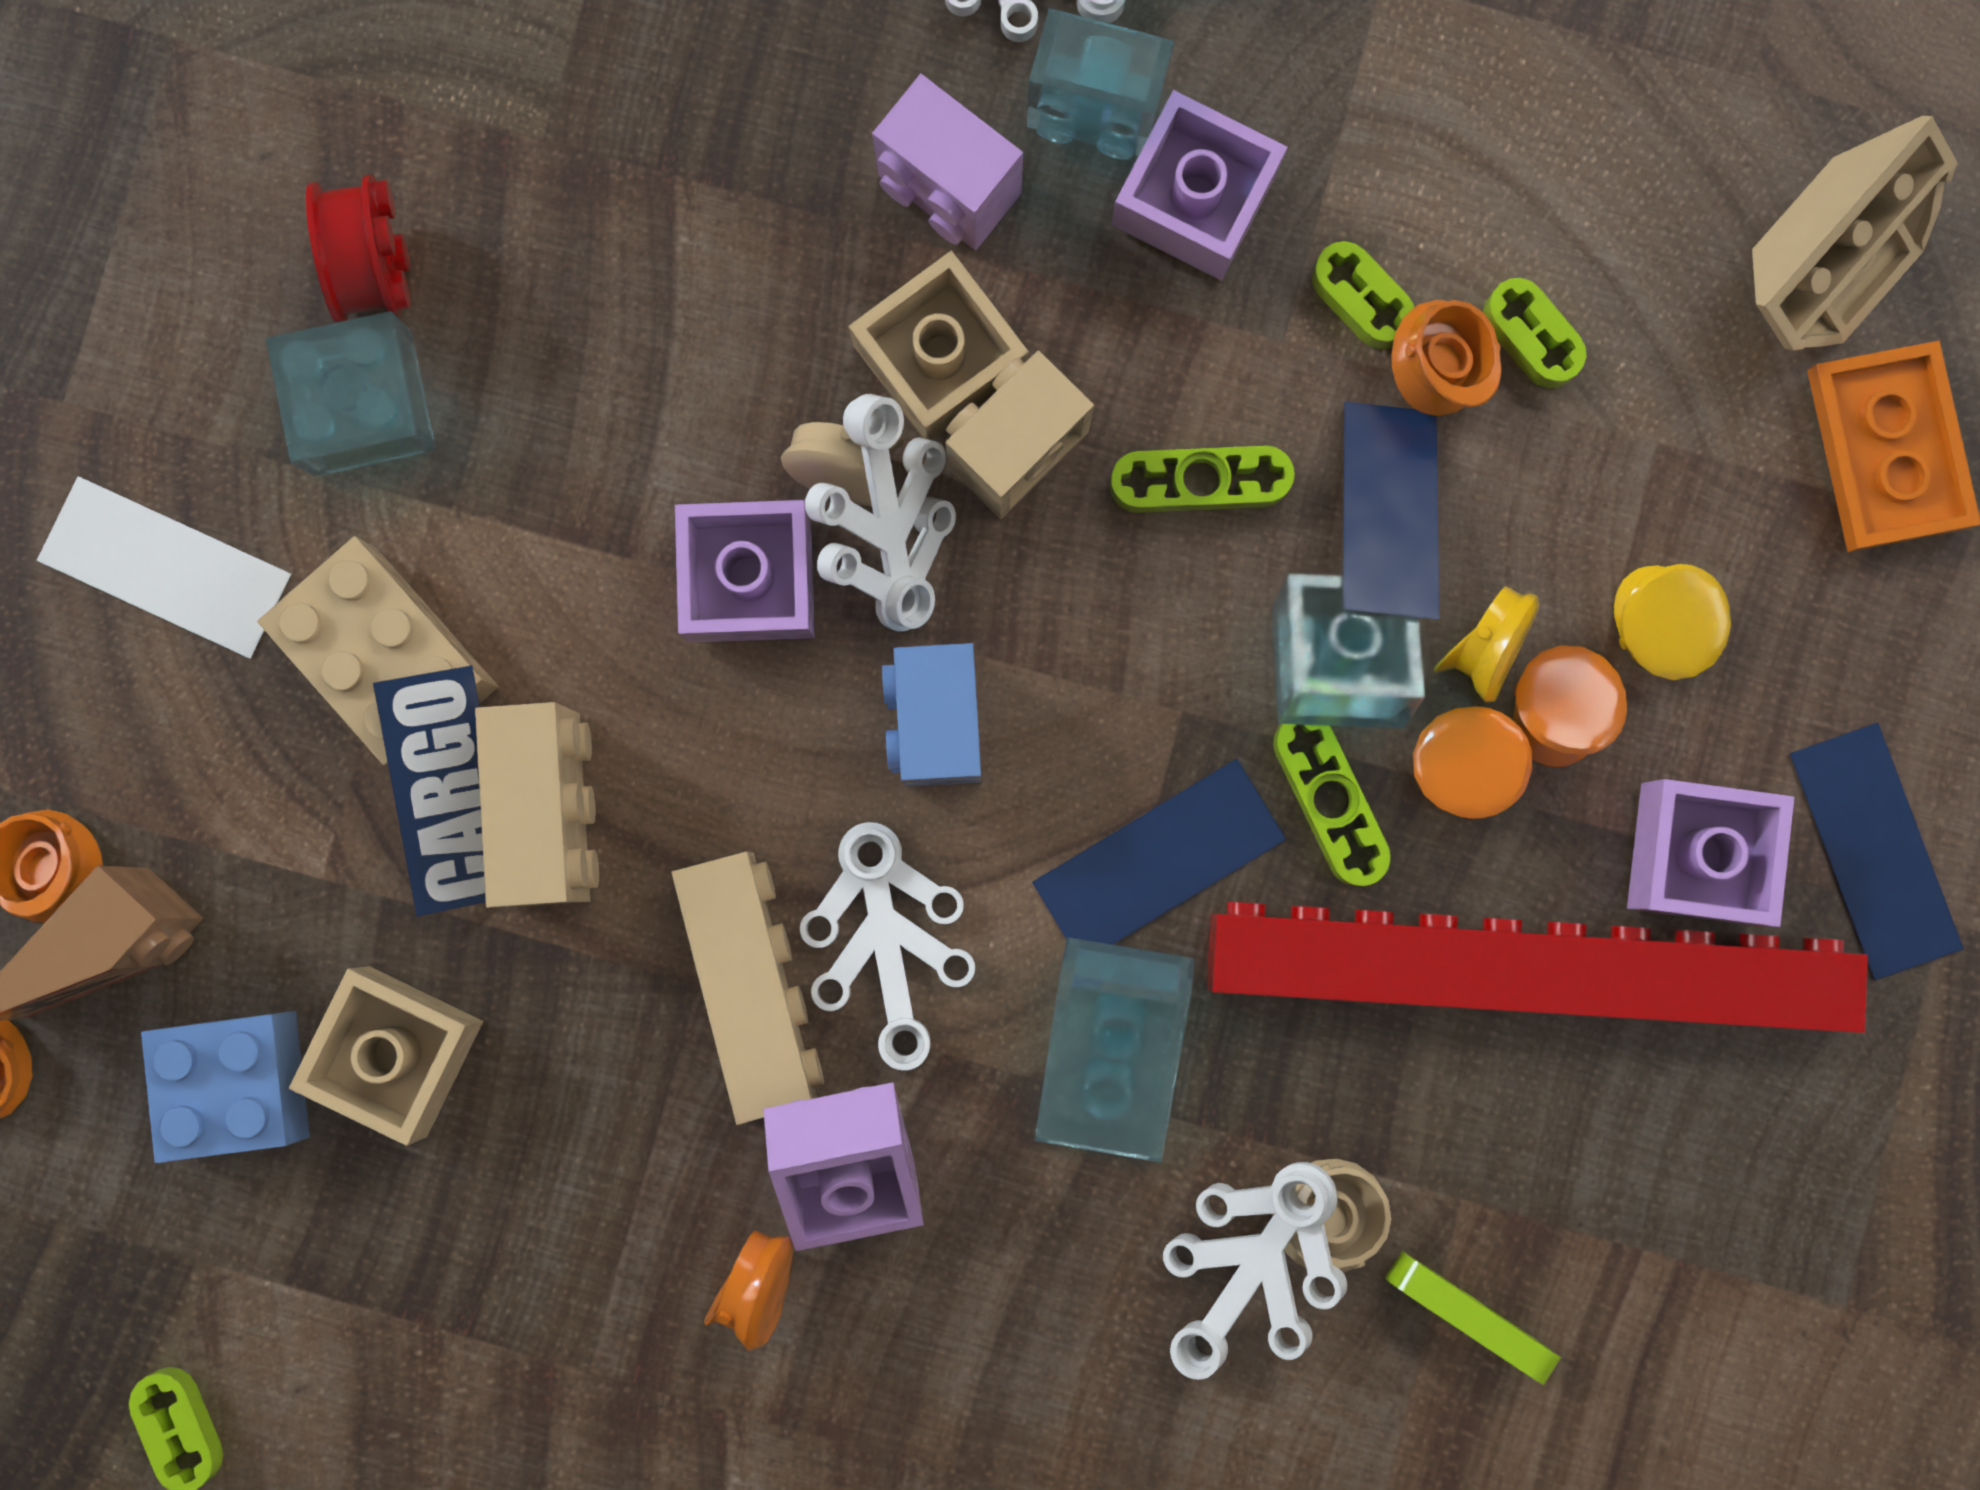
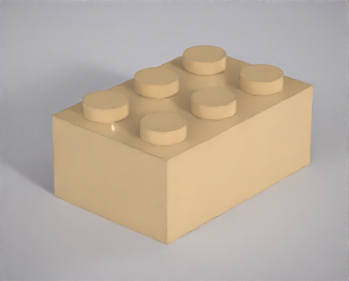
M356 536L352 537L257 621L383 766L388 767L374 693V682L472 665L479 704L499 687L379 550Z
M556 702L475 708L486 907H522L591 902L590 888H598L599 862L596 850H588L586 825L594 824L596 815L592 786H584L582 761L591 760L592 755L589 724L587 722L580 723V713Z

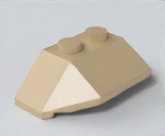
M1922 115L1833 157L1752 249L1756 305L1784 349L1800 350L1805 347H1821L1844 343L1923 253L1941 208L1944 184L1952 180L1958 165L1956 158L1932 116Z

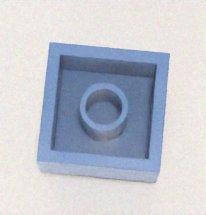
M973 643L894 648V665H882L884 703L887 704L888 710L897 709L898 730H886L888 770H891V773H901V781L906 787L982 783Z
M296 1011L141 1032L155 1163L281 1147L310 1138L306 1097L288 1089L302 1062Z

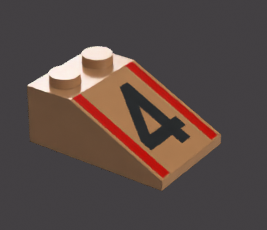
M97 866L0 971V1021L28 1018L158 967L162 963L164 965L173 963L193 943L194 937L190 933L202 921L203 917L149 868Z

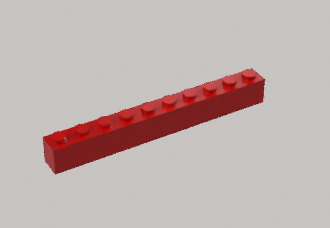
M1227 902V915L1211 914L1206 990L1216 993L1865 1033L1868 955L1844 953V940L1803 938V950L1779 949L1780 936L1739 934V946L1715 945V932L1675 930V942L1651 941V928L1611 926V938L1586 937L1587 924L1547 922V934L1522 933L1523 920L1483 918V930L1458 929V916L1419 914V926L1394 925V912L1355 910V922L1329 921L1330 908L1291 906V918L1265 917L1266 904Z

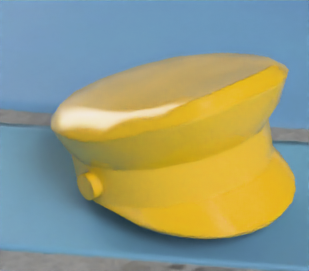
M1676 564L1667 567L1656 565L1638 568L1623 579L1615 595L1614 618L1620 634L1619 644L1623 650H1627L1633 660L1638 662L1639 665L1652 675L1670 680L1696 677L1714 665L1727 646L1731 629L1728 599L1719 582L1701 568L1688 564Z
M1505 586L1491 603L1477 627L1433 669L1434 673L1457 669L1472 679L1476 692L1485 703L1495 702L1539 610L1538 596L1531 593L1521 595Z

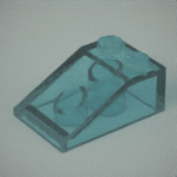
M1067 937L1059 977L1035 1141L1162 1162L1191 1000L1194 958Z

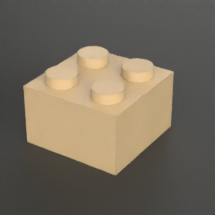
M952 250L848 326L854 348L891 397L900 405L902 411L922 438L932 441L946 431L950 422L967 405L974 403L979 407L997 391L992 386V383L1011 361L1019 357L1026 363L1029 358V351Z
M1039 350L1026 363L1019 357L1011 361L992 383V386L997 391L980 408L974 403L967 405L946 428V431L951 435L945 442L948 468L1000 520L1089 433L1094 404Z
M370 966L348 968L288 1089L408 1146L427 1138L484 1021Z

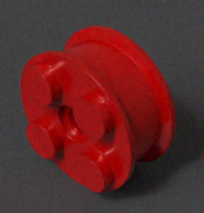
M369 174L363 176L362 186L323 191L318 182L308 183L306 187V216L310 244L322 294L334 322L337 325H343L348 322L349 314L379 309H387L391 317L401 316L402 309L411 307L408 283L404 273L410 271V259L404 235L402 233L393 235L389 219H395V206L388 180L376 181L375 177Z

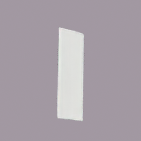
M79 476L37 558V561L250 659L264 632V629L257 621L278 603L291 576L290 573Z

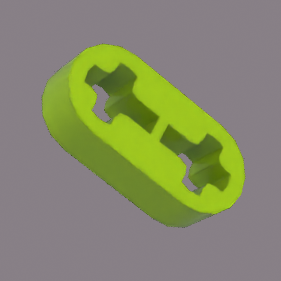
M1342 241L1335 242L1324 248L1314 264L1311 275L1313 288L1318 296L1365 344L1381 350L1393 348L1396 331L1388 325L1380 330L1372 325L1371 322L1376 312L1365 299L1368 298L1381 311L1388 309L1390 306L1394 308L1398 315L1393 324L1398 329L1403 317L1414 308V304L1409 296L1357 244ZM1332 261L1339 267L1346 262L1352 264L1355 270L1350 279L1361 292L1358 293L1345 280L1338 282L1336 285L1330 282L1328 276L1333 268L1329 262Z
M1510 278L1498 285L1486 300L1483 313H1485L1495 329L1497 341L1526 376L1536 385L1549 389L1559 388L1569 383L1584 367L1587 357L1586 346L1580 335L1545 293L1532 281L1524 278ZM1503 297L1511 303L1520 298L1526 303L1527 308L1522 313V317L1532 331L1518 316L1513 317L1509 321L1503 317L1501 311L1507 305ZM1537 336L1550 350H1554L1559 346L1565 349L1567 356L1561 363L1566 371L1559 365L1552 366L1550 369L1543 365L1541 360L1547 354V350Z
M174 1367L159 1369L139 1381L130 1394L129 1409L157 1479L168 1490H197L216 1476L223 1460L221 1442L197 1384L190 1374ZM159 1389L161 1392L173 1390L176 1395L177 1402L173 1403L169 1410L166 1407L155 1409L152 1405L151 1398L159 1393ZM184 1450L187 1453L198 1451L201 1455L202 1462L195 1466L194 1470L191 1467L180 1469L177 1465L176 1458Z

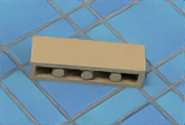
M746 851L672 871L736 1125L764 1118L763 1109L789 1104L797 1100L817 1098L815 1088L824 1086L823 1072L816 1049H804L799 1025L808 1023V1016L800 987L794 986L789 988L782 963L792 961V955L783 924L772 925L766 901L775 899L776 894L767 862L756 864L754 853Z

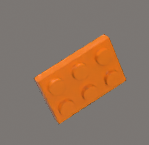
M1940 340L1819 363L1807 370L1848 553L1967 530L1980 525L1979 511Z

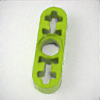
M1273 446L1135 451L1124 455L1114 466L1110 478V492L1114 501L1121 508L1133 513L1264 508L1279 503L1286 496L1294 482L1295 472L1288 455ZM1236 461L1238 463L1235 475L1254 473L1259 462H1268L1269 471L1280 473L1281 479L1274 481L1269 492H1261L1260 484L1257 481H1239L1236 486L1238 495H1229L1231 470L1228 462ZM1195 463H1206L1212 466L1219 476L1218 489L1208 496L1192 494L1184 484L1183 476L1185 470ZM1164 464H1175L1176 466L1172 477V488L1176 498H1166L1164 496L1167 484L1149 486L1143 498L1134 497L1132 487L1122 486L1121 480L1130 478L1133 467H1143L1144 476L1147 478H1164L1167 472Z
M1300 713L1290 717L1278 727L1273 741L1274 751L1332 873L1341 882L1351 886H1367L1376 883L1386 874L1389 868L1390 850L1333 730L1323 718L1315 714ZM1299 725L1305 733L1315 731L1319 736L1320 742L1312 747L1318 764L1322 765L1331 758L1336 770L1326 771L1314 776L1306 784L1303 783L1299 772L1309 771L1312 767L1303 752L1293 755L1287 744L1295 739L1293 727ZM1324 782H1336L1343 786L1348 793V808L1338 818L1324 817L1315 807V791ZM1359 816L1363 828L1350 831L1359 847L1371 846L1374 850L1375 856L1367 861L1370 870L1367 874L1363 875L1359 868L1347 869L1345 867L1343 859L1351 854L1350 846L1344 835L1338 836L1332 842L1327 829L1346 826Z
M1404 1251L1400 1252L1384 1277L1409 1297L1542 1385H1545L1562 1358L1534 1337Z

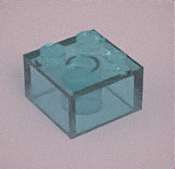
M1049 8L1029 78L1027 127L1036 129V133L1040 137L1055 143L1067 144L1071 143L1072 139L1097 145L1096 148L1099 152L1112 158L1125 160L1131 159L1133 155L1139 156L1156 123L1175 41Z
M392 311L266 338L289 458L292 464L315 477L436 451L412 331Z
M1287 574L1272 607L1278 724L1405 728L1425 698L1418 618L1343 610V576Z

